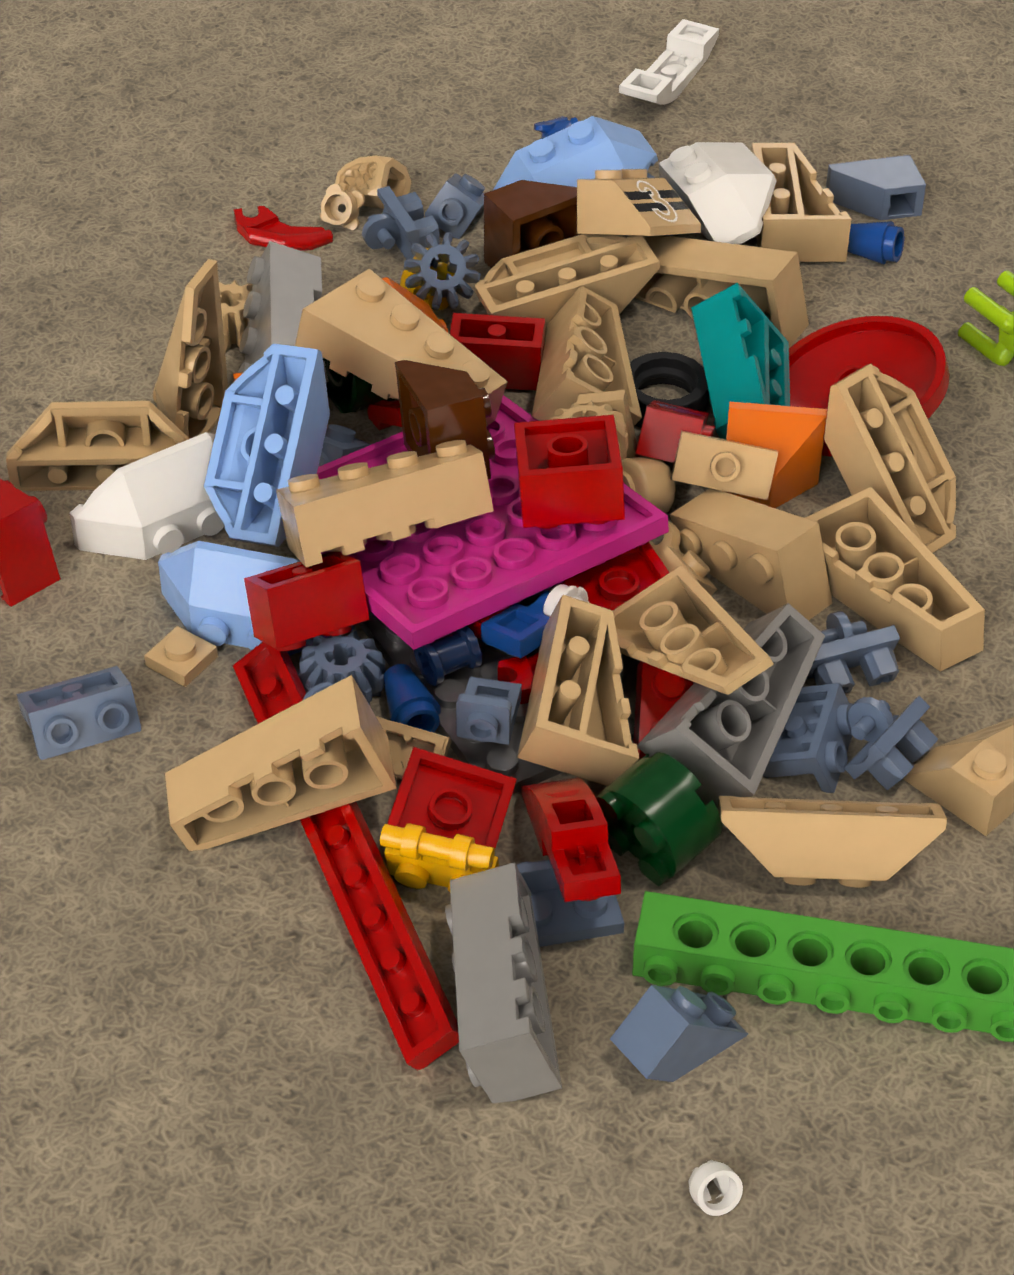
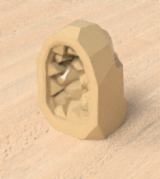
M375 155L359 157L345 164L337 172L335 184H339L343 190L349 192L354 190L361 191L365 196V204L363 206L384 209V204L377 195V189L390 186L396 197L409 194L412 181L406 166L394 158Z

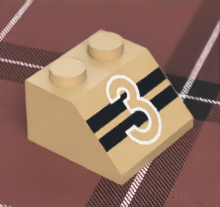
M647 169L595 170V179H577V234L657 236L701 233V223L665 178H647Z

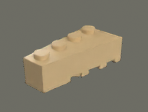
M872 487L805 517L819 523L829 585L833 597L878 629L895 625L900 636L898 643L940 672L983 651L985 609Z
M352 675L165 773L170 826L188 851L209 849L397 789L388 737Z

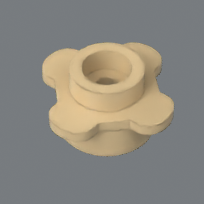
M339 184L330 185L326 189V195L321 202V221L356 230L360 224L358 220L360 207L365 204L364 194L359 190L352 192L343 190ZM341 204H344L346 207L344 212L340 211Z

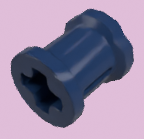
M468 626L414 650L419 670L424 679L432 686L442 683L444 676L464 667L474 669L482 664V652L478 640Z

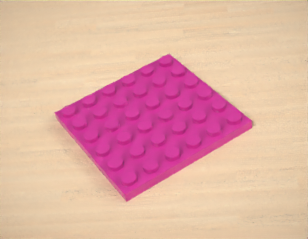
M503 395L496 420L487 426L495 446V458L489 459L491 479L488 480L494 511L439 528H426L425 523L421 522L415 524V533L396 541L378 540L376 536L367 538V543L364 545L365 550L349 554L348 556L359 560L361 563L368 610L415 650L668 533V515L623 483L625 520H614L600 525L589 523L566 524L551 529L538 527L523 528L514 423L538 420ZM403 431L319 466L317 470L319 479L337 476L338 468L353 463L364 462L368 464V468L388 464V456L408 451L404 445ZM329 551L321 552V555L329 553Z

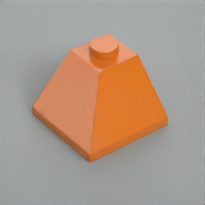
M729 402L726 440L777 450L778 457L768 500L731 492L727 493L777 508L818 485L827 409Z

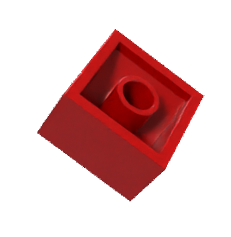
M614 414L514 423L523 528L538 527L551 529L566 524L589 523L600 525L609 521L625 520L623 467Z

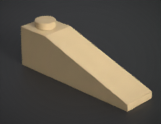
M682 565L613 610L621 654L723 694H731L774 665L768 654Z
M1014 717L935 747L913 765V769L903 780L987 836L1014 812Z

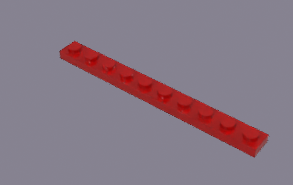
M262 642L232 665L258 724L301 702L306 694L287 651H278L274 647ZM353 802L300 819L407 1065L417 1071L424 1069L459 1043L458 1021L357 802Z

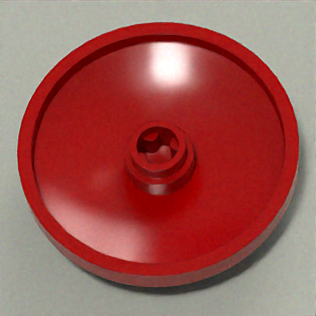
M865 316L828 325L807 335L789 348L790 406L827 409L828 411L830 386L860 368L872 364L879 369V372L893 377L912 389L927 419H929L943 401L949 385V366L943 346L929 329L919 323L900 317ZM824 440L822 456H832Z

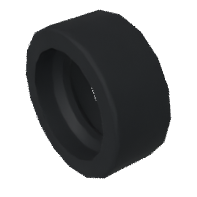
M655 352L642 355L630 362L642 416L635 426L642 428L646 408L653 400L706 412L709 390L704 367L696 360L680 353ZM668 384L685 389L690 394L682 398L666 400L646 395L641 389L650 385Z

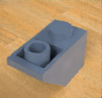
M903 155L829 164L826 188H829L834 195L833 203L878 220L921 216L926 183L911 156Z
M651 985L610 1040L646 1079L674 1082L740 1041L748 1033L733 1019L736 1015L735 1009L716 993L708 992L705 995L694 993L682 986L672 989Z

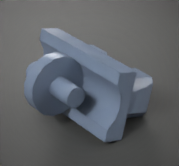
M390 186L377 189V195L384 204L383 213L369 216L362 230L363 239L371 249L383 247L391 249L396 244L406 260L414 257L411 252V247L414 243L427 248V234L432 233L436 237L438 245L440 244L438 223L433 216L424 218L423 205L416 192L396 197Z
M836 611L827 616V629L821 631L825 638L806 680L814 678L817 685L840 683L844 693L851 692L855 685L848 668L860 665L869 687L895 679L899 669L893 650L900 640L895 625L867 632V627L863 620L851 623L843 611Z
M919 695L900 715L892 716L890 706L886 701L877 700L872 697L858 699L848 710V721L852 728L851 733L853 737L858 740L864 739L868 742L844 769L854 780L868 770L886 791L889 790L913 769L914 766L911 763L923 756L938 740L920 720L930 706Z

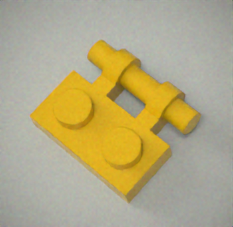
M407 823L405 828L384 824L381 831L380 846L386 847L384 854L390 875H394L399 883L410 888L422 889L429 883L447 887L450 892V880L499 867V859L495 856V848L475 844L474 837L456 834L454 839L426 833L424 826Z

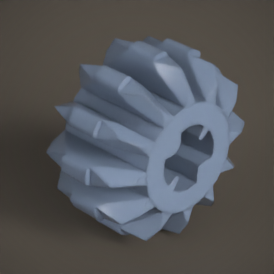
M450 232L445 233L440 245H438L436 237L432 233L427 234L426 246L428 250L422 245L414 243L411 247V252L417 259H408L404 262L405 270L416 273L406 279V287L415 288L422 286L416 294L422 300H425L429 294L434 296L432 301L433 310H439L443 297H446L451 309L457 308L459 302L456 292L463 298L470 299L473 295V290L467 283H477L481 276L477 271L469 269L478 264V255L471 254L463 257L469 242L464 239L459 242L456 248L450 246L453 239ZM438 262H444L447 264V271L454 273V276L452 277L448 273L446 280L437 279V271L430 269V267L432 266L436 269Z
M355 630L348 636L314 637L312 646L302 648L297 674L306 693L317 684L325 682L337 683L352 675L369 705L372 701V696H381L384 687V673L386 672L385 659L382 656V652L377 650L373 638L361 640Z

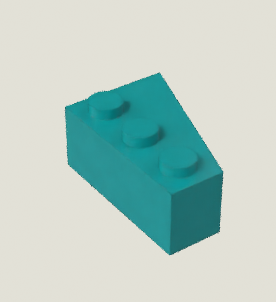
M738 282L691 307L715 418L714 425L720 439L726 440L729 402L790 406L789 342Z

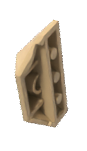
M581 234L500 259L488 271L484 279L479 280L475 284V293L488 315L544 318L546 338L548 323L581 285L616 304L620 314L660 269V261L643 236L629 235L626 238L618 235Z
M872 364L860 368L830 386L824 440L851 495L872 487L932 553L956 538V525L953 524L956 510V476L915 392L893 377L879 372V369Z
M150 401L51 402L7 452L6 463L9 481L21 491L95 490L118 468L190 438Z
M719 796L718 800L721 822L774 877H783L784 882L799 886L813 885L816 883V879H838L841 885L854 888L871 886L872 881H887L943 833L947 825L945 813L938 803L918 804Z

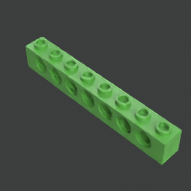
M645 891L634 942L632 976L644 977L651 984L669 986L676 982L700 986L706 992H713L718 995L738 992L759 996L763 1001L770 1004L779 1005L794 1001L816 1005L820 1010L831 1014H839L850 1010L874 1014L879 1020L887 1023H899L906 1019L931 1023L934 1027L944 1032L953 1033L968 1029L991 1033L996 1039L1001 1041L1014 1042V948Z

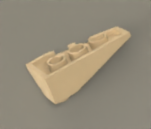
M208 259L185 287L153 391V399L157 403V408L190 439L205 432L210 433L219 421L225 390L228 388L217 261Z

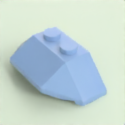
M591 116L515 151L493 190L519 180L577 187V179H595V170L647 169L648 171L649 167L658 161V158L639 130Z
M273 343L263 353L264 356L252 364L225 390L204 488L217 514L224 523V528L229 538L279 547L286 539L276 489L289 487L288 480L306 474H317L330 409L322 352L318 349Z
M196 541L180 547L172 553L167 552L161 555L158 561L161 591L188 632L215 646L229 644L253 650L263 641L254 637L244 578L299 562V560ZM320 635V636H322V637H324V638H330V637H331V636ZM314 638L307 639L303 647L312 646ZM303 647L287 652L291 656L301 652Z

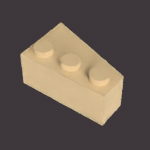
M752 143L751 152L774 174L777 181L769 207L762 217L763 226L761 232L756 235L757 247L798 252L799 262H846L852 219L846 211L840 212L833 203L834 195L830 189H823L816 180L817 172L795 143Z
M712 488L707 489L670 514L671 522L680 532L679 549L681 553L686 554L688 550L694 552L710 568V575L764 613L768 614L789 603L809 621L833 603L818 522Z
M562 595L543 631L517 758L606 786L610 785L639 760L637 744L632 743L628 718L631 714L629 698H624L620 678L623 664L613 610L566 595Z

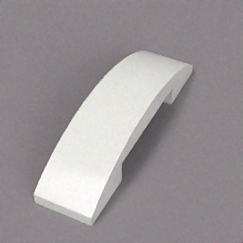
M682 19L668 34L666 50L646 71L635 68L619 85V93L660 105L673 102L708 59L719 36V28Z

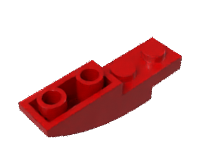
M580 778L521 786L522 797L542 855H548L564 902L577 900L593 901L600 897L621 894V875L608 844V824L589 786Z

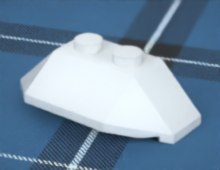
M696 142L690 146H683L674 150L669 158L659 163V177L667 180L701 223V233L708 241L740 245L760 234L763 226L762 217L769 207L777 181L774 174L743 143Z
M205 432L118 468L92 492L84 505L79 504L70 512L74 545L78 550L147 560L161 553H172L179 549L182 544L200 536H212L219 533L225 525L217 514L204 488L215 434Z

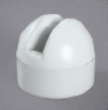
M713 1160L707 1161V1163L693 1170L688 1181L692 1199L708 1215L720 1216L730 1212L737 1206L742 1197L743 1185L741 1179L724 1163ZM711 1180L714 1181L721 1192L718 1197L724 1196L722 1201L717 1204L707 1202L712 1200L707 1188V1184Z

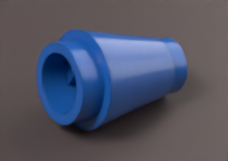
M892 221L851 224L848 252L881 264H885L886 261L897 262L903 252L904 229L895 226Z
M397 664L386 670L384 673V684L390 720L434 733L440 724L439 714L441 713V707L436 699L419 680L410 666Z

